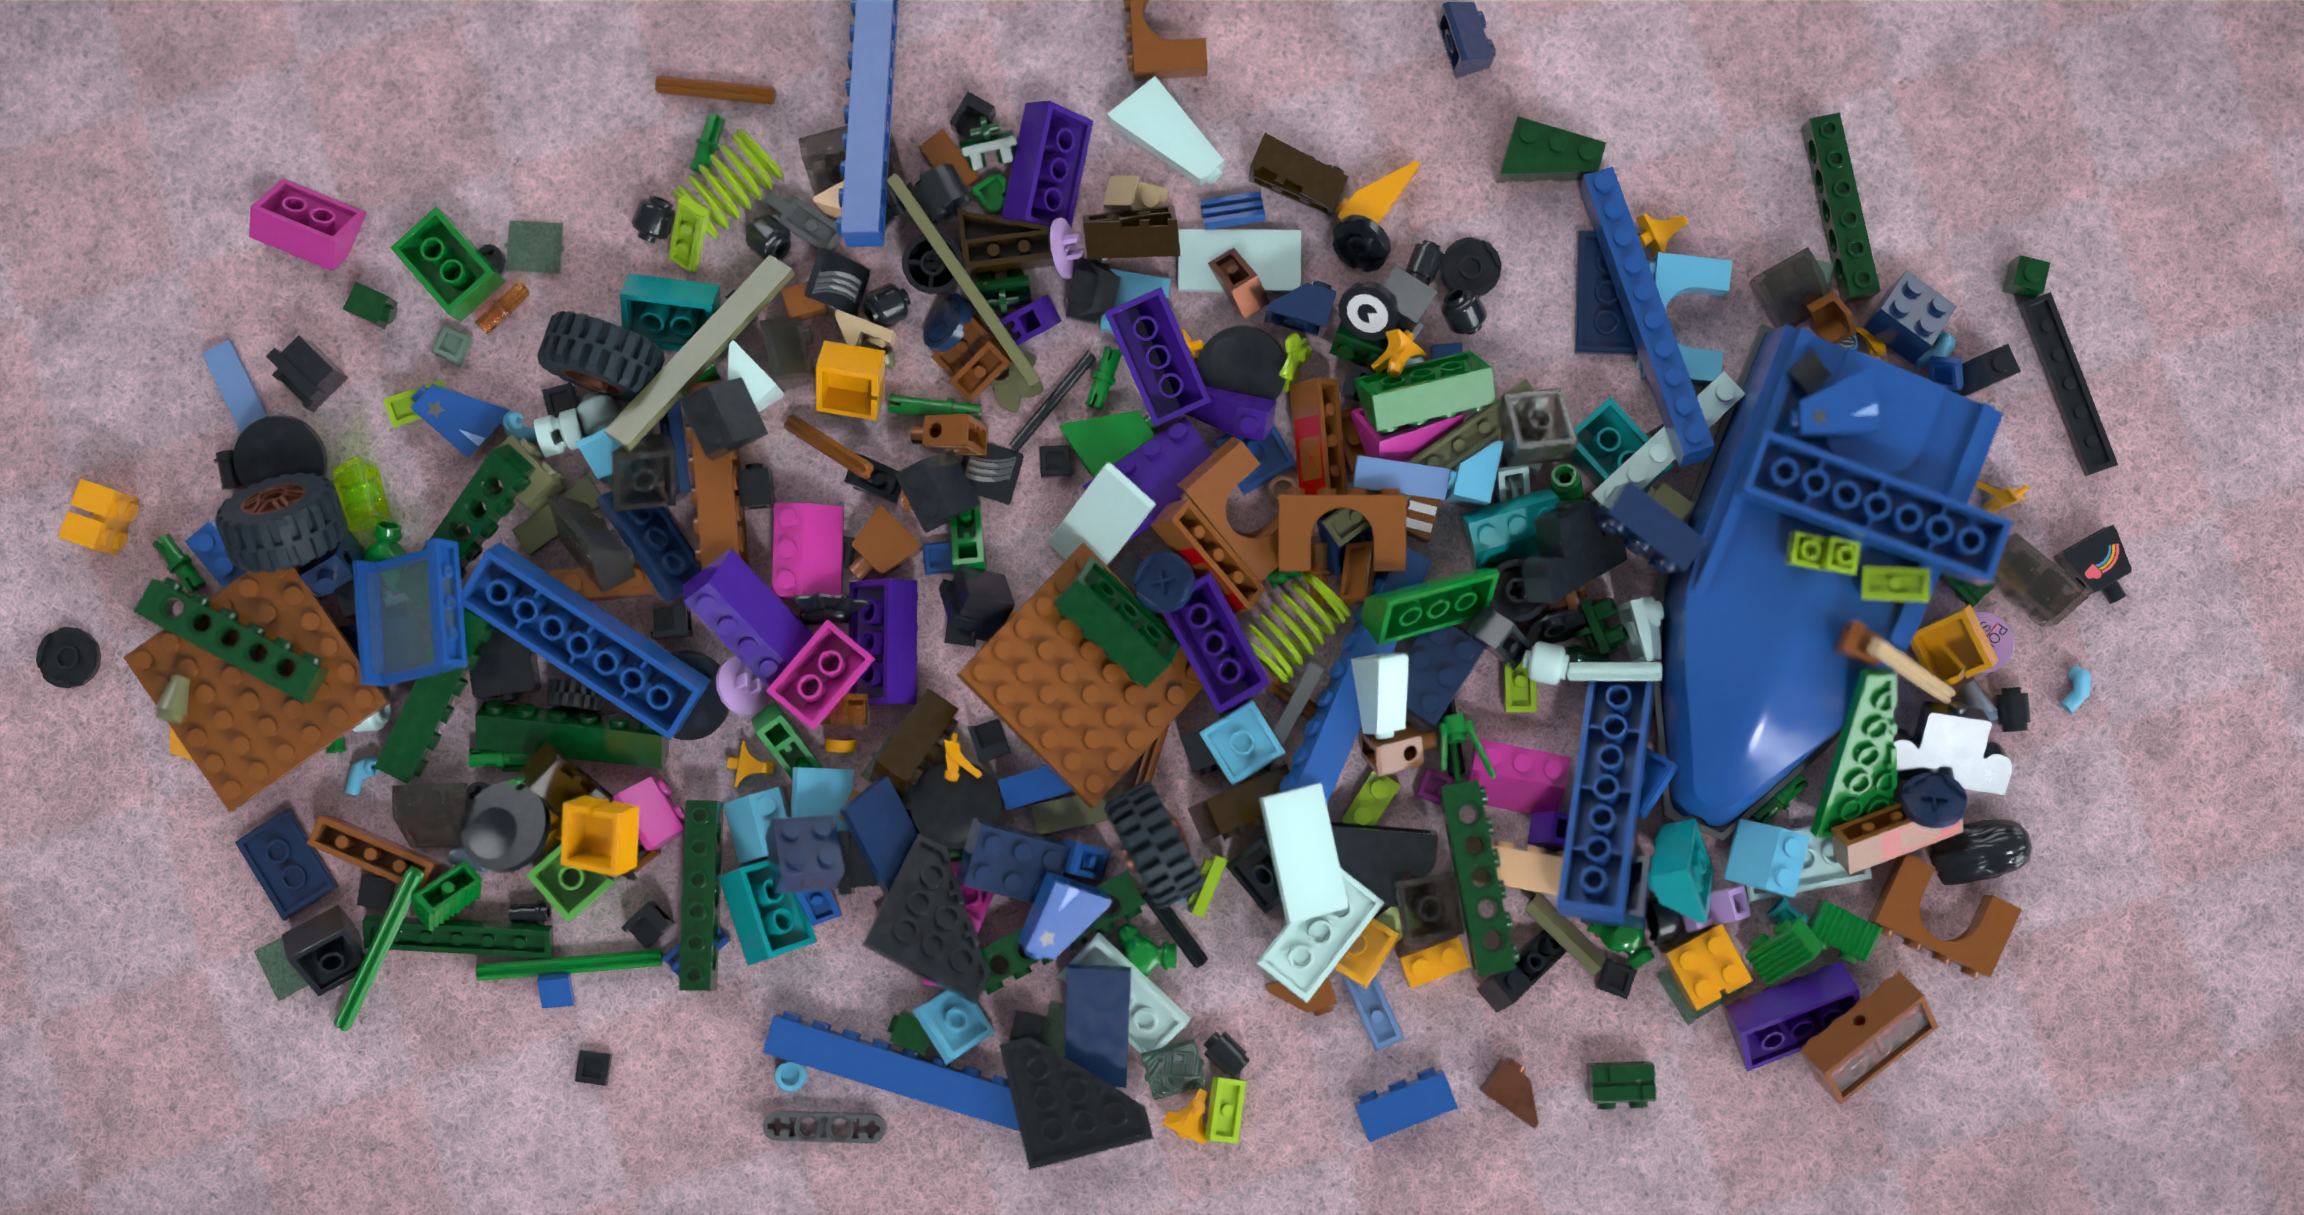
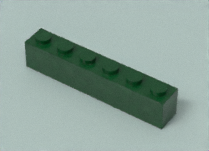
M464 606L467 667L417 678L374 768L407 784L416 776L421 778L429 763L425 757L429 749L435 750L442 737V734L438 733L442 723L447 724L452 717L455 707L451 706L455 696L461 697L468 684V680L464 679L468 669L474 670L482 655L477 651L482 642H488L495 628L491 623ZM433 647L424 665L434 663Z
M491 700L488 702L484 701L475 715L476 749L534 755L548 741L569 759L662 769L669 754V739L637 718L628 717L625 714L605 715L598 714L592 710L578 712L569 711L563 707L542 708L529 703L514 705L505 704L500 700Z

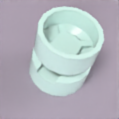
M577 408L559 412L558 418L549 415L534 420L538 444L546 458L564 453L565 447H568L570 450L578 449L579 447L576 442L587 437L577 417ZM556 429L560 430L561 437H558Z

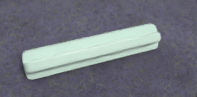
M1570 662L1567 666V677L1570 681H1660L1662 678V665L1659 662Z

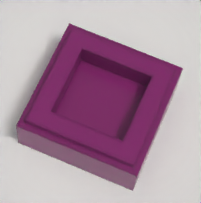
M1426 766L1414 796L1441 806L1438 788L1452 785L1455 778Z

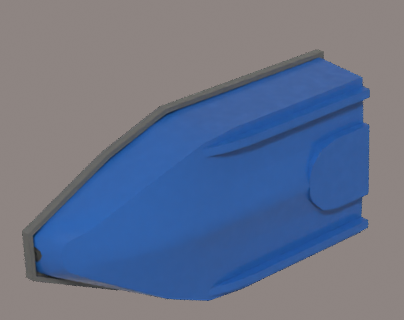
M1764 324L1759 326L1736 382L1745 395L1724 413L1713 439L1715 447L1710 458L1705 460L1689 501L1694 503V505L1682 521L1704 537L1707 542L1685 571L1670 574L1666 572L1664 574L1659 573L1656 583L1655 601H1660L1664 611V619L1660 620L1659 626L1661 659L1652 661L1659 662L1662 665V678L1660 681H1656L1653 700L1657 753L1678 766L1676 773L1661 794L1662 815L1675 822L1695 818L1700 832L1719 840H1724L1735 831L1738 818L1747 820L1777 791L1779 792L1824 753L1842 733L1862 669H1891L1895 673V670L1879 661L1877 666L1868 667L1835 653L1834 650L1845 623L1856 620L1865 624L1866 630L1882 636L1885 642L1905 654L1921 623L1928 603L1861 600L1863 566L1930 569L1929 600L1941 572L1736 496L1735 493L1756 435L1766 429L1968 504L2004 414L1995 410V406L1987 403L1980 404L1947 390V387L1855 349H1846L1812 335L1813 332L1803 328L1796 329L1788 325L1777 329ZM1807 351H1813L1831 374L1813 393L1815 394L1868 367L1876 366L1880 431L1871 436L1794 438L1793 430H1790L1788 426V413L1792 410L1793 405L1807 397L1803 396L1786 372ZM1797 531L1825 538L1835 537L1861 543L1856 575L1820 571L1785 564L1790 532Z

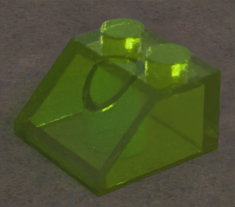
M358 455L332 470L334 480L331 482L335 485L338 497H340L348 523V530L358 533L376 528V523L380 521L393 522L376 463Z

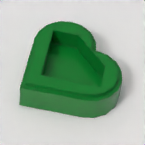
M993 174L972 187L971 192L986 213L997 215L1003 211L1004 196L1007 192L1008 182L1003 175Z

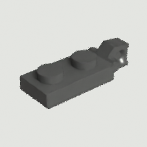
M770 191L764 199L766 205L776 211L773 217L819 250L822 247L834 251L842 240V235L837 233L835 222L796 196L793 198L788 195L784 200Z

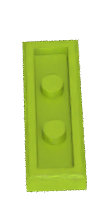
M683 195L677 201L668 259L690 273H694L700 265L710 211Z

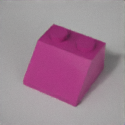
M649 777L613 796L615 801L639 806L638 837L646 850H659L685 833V810L681 805H674L669 797L673 794L671 788L664 779L658 780L657 777Z

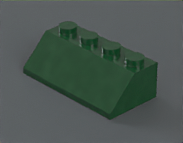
M1093 556L1082 565L1053 602L1058 612L1064 618L1070 619L1080 628L1084 637L1099 645L1108 659L1117 662L1126 670L1127 675L1132 681L1140 683L1145 689L1171 665L1180 647V643L1173 630L1150 609L1145 608L1138 598Z

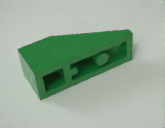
M979 506L950 521L954 573H956L959 565L987 571L982 509Z
M777 701L751 718L755 733L791 779L793 778V767L824 768Z

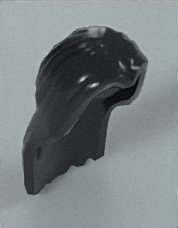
M1982 820L1963 824L1962 833L1931 844L1933 852L1930 853L1932 865L1936 867L1935 870L1938 871L1937 876L1944 885L1966 884L1998 878L2022 868L2030 860L2032 844L2027 830L2015 821Z

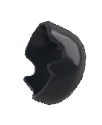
M1657 896L1649 898L1646 913L1647 927L1651 933L1649 939L1655 941V946L1674 941L1681 933L1683 925L1682 914L1660 904Z

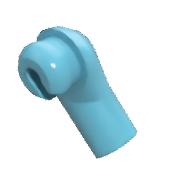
M1942 331L1939 334L1932 350H1927L1914 363L1916 368L1928 366L1927 361L1931 356L1949 357L1956 346L1955 338L1952 337L1950 332Z
M510 411L505 414L502 424L507 437L513 435L520 440L524 437L529 442H537L535 429L523 426L524 424L521 419H524L521 413Z
M2074 666L2069 670L2068 679L2073 682V690L2060 702V705L2070 714L2090 695L2091 675L2087 669H2082L2080 666Z
M368 756L352 764L344 793L360 795L363 781L380 773V770L374 768L378 760L377 757Z

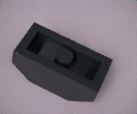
M1081 257L1078 259L1068 300L1067 319L1096 325L1098 319L1105 314L1104 312L1114 308L1121 278L1110 270L1109 264Z

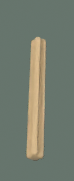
M1877 637L1871 639V644L1867 646L1869 654L1879 658L1881 662L1937 700H1941L1945 704L1951 702V697L1955 695V690L1884 640H1880Z

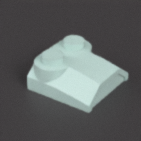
M1652 596L1617 606L1620 624L1626 627L1630 636L1626 645L1631 662H1652L1661 659L1659 626L1660 620L1664 619V611L1660 601H1655Z

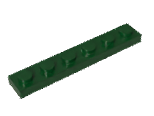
M365 915L363 918L364 948L369 949L384 916ZM404 917L389 950L551 959L554 954L553 925L449 919L444 920V924H439V927H434L433 931H429L418 918Z

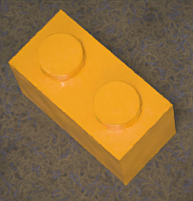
M1456 935L1397 956L1407 986L1410 988L1470 967L1460 937Z

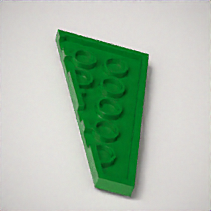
M1891 669L1861 670L1810 829L1815 838H1832L1831 828L1897 804L1894 800V789L1897 787V747L1894 745V734H1897V724L1893 721V710L1897 707L1896 674Z

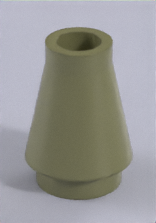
M177 675L171 676L169 684L154 708L157 710L156 718L176 724L182 723L183 717H187L190 679Z

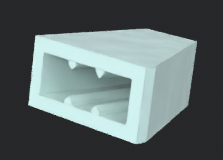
M1378 653L1351 659L1363 734H1375L1376 739L1393 737L1394 731L1405 729L1408 674L1407 654Z

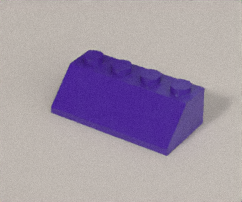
M1052 101L1025 103L1001 216L1002 219L1019 220L1051 227L1053 220L1062 217L1072 227L1093 120Z
M1162 287L1104 312L1154 427L1212 402Z
M1185 416L1113 465L1156 504L1128 541L1149 528L1167 504L1181 500L1179 496L1183 492L1178 488L1177 484L1212 455L1200 434ZM1095 478L1083 485L1085 491Z
M732 548L683 585V602L766 686L782 673L813 636V632Z
M1212 573L1195 581L1191 598L1182 608L1172 613H1163L1218 714L1234 710L1256 697L1272 683Z
M884 578L849 582V597L869 601L867 606L851 614L849 637L873 656L875 660L849 689L848 705H916L918 661L917 580Z
M1840 961L1725 1005L1728 1026L1746 1071L1748 1072L1800 1052V1049L1805 1046L1809 1039L1818 1036L1836 1018L1842 1017L1855 1007V1004L1860 1000L1859 987L1843 962Z

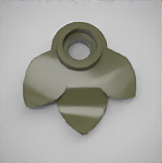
M1022 351L1031 366L1034 367L1037 357ZM1013 361L1005 369L1006 376L1003 379L996 378L990 384L994 387L996 401L1003 408L1011 412H1018L1021 397H1034L1044 391L1041 380L1030 387Z

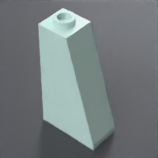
M1155 76L1107 113L1108 123L1113 128L1198 186H1202L1205 182L1212 184L1223 174L1221 170L1224 168V159Z

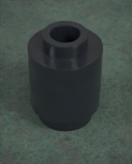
M1423 240L1422 244L1416 243L1405 272L1429 286L1430 283L1434 282L1444 253L1440 251V246L1427 240Z
M2021 687L2001 688L2002 694L1995 696L1998 709L1997 715L1999 717L1998 725H2002V732L2028 731V723L2031 722L2028 693H2021Z
M1215 1031L1203 1044L1207 1048L1204 1055L1225 1075L1228 1073L1232 1078L1239 1074L1250 1061L1245 1055L1246 1051L1226 1031L1222 1034Z

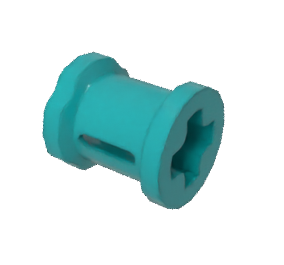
M1786 896L1780 897L1766 915L1768 919H1774L1778 923L1786 918L1792 921L1799 916L1805 923L1809 919L1806 913L1801 914L1789 904Z

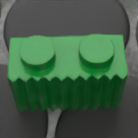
M464 860L412 894V911L429 931H433L434 927L444 924V920H449L450 917L455 916V913L465 910V906H470V903H475L476 899H480L482 878Z
M1826 900L1818 901L1807 924L1824 946L1822 950L1827 951L1828 947L1840 951L1838 954L1840 959L1856 965L1857 960L1867 963L1882 931L1881 927Z
M1800 916L1792 921L1788 918L1782 920L1774 926L1773 933L1767 936L1765 932H1762L1749 942L1751 948L1745 954V958L1753 965L1754 970H1757V974L1761 975V979L1765 980L1766 985L1774 983L1815 959L1824 947Z

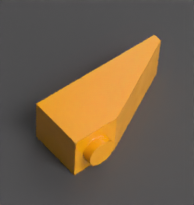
M1415 160L1356 191L1350 200L1344 197L1335 210V213L1338 214L1335 224H1338L1346 216L1362 215L1380 225L1414 178L1421 164Z

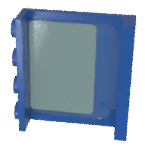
M434 538L425 541L426 549L379 562L352 561L360 681L362 685L389 686L467 667L458 542Z

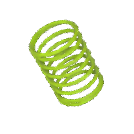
M737 129L738 136L731 134V138L758 170L763 179L725 144H721V150L752 188L743 182L714 154H710V160L740 197L731 191L703 164H699V170L728 206L718 199L695 176L688 174L689 182L716 214L714 215L710 211L709 218L724 230H730V224L719 208L733 219L741 220L740 211L731 199L744 209H752L751 201L744 191L755 199H763L762 191L756 182L766 189H773V182L767 172L777 179H784V173L778 165L743 129ZM677 185V190H672V195L677 201L685 195L709 210L684 186ZM708 219L706 232L713 239L719 240V233Z
M1301 571L1302 578L1318 596L1334 609L1338 616L1315 601L1295 581H1291L1290 585L1317 612L1327 627L1305 612L1285 592H1280V597L1302 618L1316 637L1295 623L1274 603H1270V609L1286 623L1306 648L1290 638L1264 614H1259V619L1280 639L1295 659L1275 645L1254 625H1249V630L1274 655L1283 668L1278 666L1258 646L1249 640L1262 665L1268 668L1283 683H1288V678L1294 677L1293 670L1287 661L1294 666L1303 667L1304 661L1299 652L1307 656H1314V649L1309 641L1317 645H1324L1325 639L1320 630L1327 634H1334L1335 627L1331 620L1342 624L1346 622L1345 617H1351V612L1343 601L1309 571Z

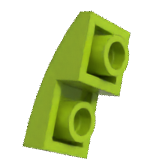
M1797 531L1790 532L1785 564L1820 571L1856 575L1861 543L1835 537L1825 538Z

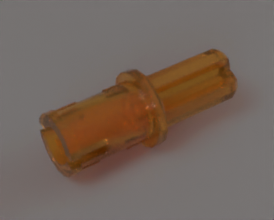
M520 281L516 282L499 300L495 298L493 300L494 304L475 323L483 332L491 335L507 317H513L512 312L530 296L529 289Z
M1327 543L1312 544V570L1309 572L1328 587V575L1331 574V571H1328L1327 564L1328 545ZM1310 584V597L1318 605L1328 604L1324 597Z

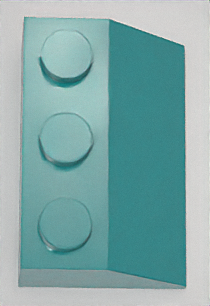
M629 273L620 292L622 328L636 332L638 335L649 339L650 342L657 344L662 350L679 351L721 307L720 285Z
M1610 396L1565 436L1558 445L1591 482L1598 487L1638 451L1649 438ZM1670 463L1642 490L1645 492L1674 465Z
M1546 488L1460 514L1473 568H1494L1508 560L1524 559L1540 554L1534 520L1555 508V504L1560 502L1559 497L1550 488Z
M1694 818L1660 825L1657 839L1653 840L1654 855L1650 856L1651 871L1647 873L1649 889L1651 892L1655 891L1660 904L1699 923H1705L1708 918L1715 869L1697 821Z
M769 859L736 869L718 877L747 966L817 942L812 924L796 893H774Z

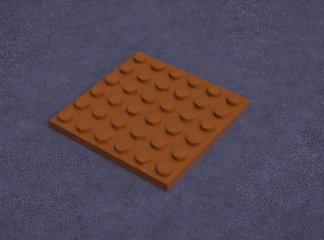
M1082 543L970 659L956 676L1090 808H1093L1203 688V685L1180 645L1171 665L1145 689L1140 683L1132 681L1127 675L1126 670L1117 662L1108 659L1099 645L1084 637L1080 628L1070 619L1064 618L1058 612L1057 607L1053 604L1054 600L1091 556L1133 593L1085 543Z
M293 566L291 569H279L270 573L265 571L252 573L248 571L209 599L212 600L210 606L220 611L221 607H225L239 615L237 620L241 623L248 625L249 622H253L267 630L265 635L271 639L276 640L277 637H281L295 645L293 650L299 654L304 655L306 651L323 660L321 665L328 668L329 672L311 703L301 702L166 629H163L123 657L155 705H157L169 684L172 675L191 680L187 717H183L181 724L168 722V724L229 812H234L390 704V701L379 686L361 684L359 656L318 597L300 578L296 566ZM208 615L204 616L200 623L201 629L206 631L211 625V619ZM236 630L232 631L228 637L229 644L234 646L239 640V634ZM264 645L259 646L256 651L257 659L262 661L267 655V649ZM288 660L284 665V673L290 676L295 671V664L292 660Z

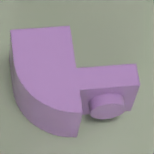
M1744 885L1711 891L1707 922L1699 923L1682 914L1686 931L1699 930L1714 924L1735 922L1750 917L1751 914Z

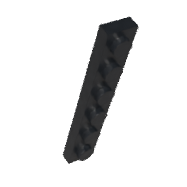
M2049 292L2018 304L2085 477L2118 465L2052 293Z

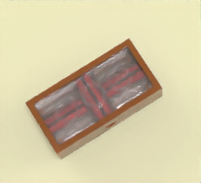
M1898 972L1893 977L1884 980L1879 988L1869 996L1860 999L1855 1004V1007L1842 1017L1836 1018L1822 1033L1809 1039L1800 1051L1816 1081L1841 1105L1936 1030L1938 1025L1924 994L1903 974Z

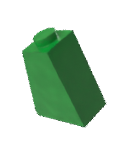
M1139 411L1068 422L1059 426L1061 433L1092 478H1095L1108 462L1114 465L1155 437L1153 432L1157 430L1148 415L1142 417Z

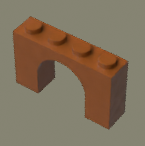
M1124 0V12L1131 11V23H1125L1126 41H1132L1133 52L1127 53L1128 71H1134V80H1151L1154 76L1157 79L1207 76L1206 38L1177 40L1162 38L1150 30L1143 16L1146 5L1150 0Z
M1232 436L1177 484L1178 488L1183 492L1179 497L1181 500L1189 498L1261 582L1279 566V514L1261 529L1250 533L1236 532L1229 525L1226 517V502L1229 494L1236 485L1261 465L1245 444Z
M1290 488L1286 489V495H1279V571L1312 570L1313 528L1317 520L1324 513L1335 508L1353 509L1361 513L1370 523L1374 534V571H1406V495H1400V488H1381V495H1368V488H1349V495H1336V488H1318L1317 495H1305V489Z
M1909 854L1897 857L1867 921L1881 927V934L1892 938L1893 934L1904 938L1903 945L1921 952L1922 948L1933 952L1931 958L1949 966L1953 962L1962 966L1960 972L1976 980H1978L1979 976L1991 978L2022 909L1994 895L1984 894L1967 930L1954 939L1941 940L1926 929L1920 916L1921 899L1936 867Z

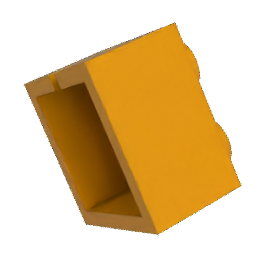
M824 341L816 364V411L877 421L884 398L885 351Z
M80 478L70 505L93 514L91 518L67 511L58 537L92 550L118 556L119 551L123 550L127 543L128 534L126 532L129 524L138 515V501L140 498Z
M1970 604L1918 627L1910 642L1921 667L1949 686L1961 681L1965 676L1968 678L1987 670L1999 661Z
M583 795L563 803L561 865L611 876H618L637 866L639 806L618 801L609 803L608 799Z
M1722 924L1708 926L1659 952L1690 1009L1699 1010L1722 998L1720 992L1729 994L1753 981Z

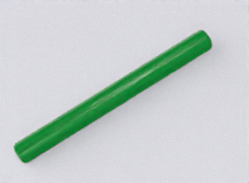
M410 867L405 871L334 1020V1026L342 1031H347L352 1027L413 900L412 894L417 892L422 882L424 873L415 867Z
M655 949L484 963L476 965V978L478 981L565 973L657 967L663 964L662 950Z

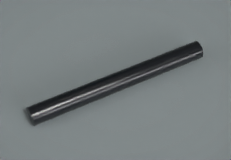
M1087 351L1009 443L1010 447L1019 452L1097 359L1092 353Z

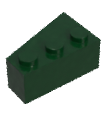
M1518 116L1512 127L1496 183H1505L1506 181L1535 182L1540 180L1582 181L1583 175L1599 170L1606 142Z

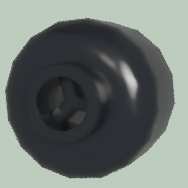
M650 195L649 199L640 200L631 222L632 226L639 231L637 236L650 243H655L656 239H667L673 228L675 211L672 209L673 204L654 195Z
M764 215L754 218L749 222L745 241L747 246L764 260L769 255L776 259H781L789 252L791 248L790 230L775 217Z
M887 283L866 295L863 310L869 322L888 328L907 318L908 306L911 304V301L905 289H899L896 285Z
M1458 288L1451 291L1444 298L1441 308L1442 315L1447 324L1456 334L1472 335L1482 328V323L1487 316L1486 309L1479 296L1470 289Z

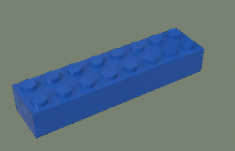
M1766 429L1756 435L1735 493L1736 496L1978 586L1992 582L2013 523L2009 519Z
M501 542L486 550L462 590L464 607L669 740L681 730L711 682V679Z
M1588 681L1556 905L1561 916L1624 924L1656 681Z

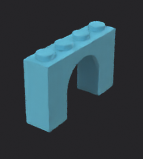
M1658 252L1653 261H1648L1665 309L1670 299L1680 294L1693 293L1723 297L1729 292L1732 260ZM1677 342L1692 385L1708 386L1721 374L1723 351L1689 348ZM1638 354L1637 370H1642L1641 379H1647Z

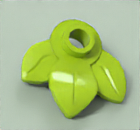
M1298 333L1290 334L1285 340L1286 362L1279 372V376L1286 379L1284 392H1290V384L1297 383L1301 367L1309 361L1312 353V347L1309 345L1308 339L1300 337Z

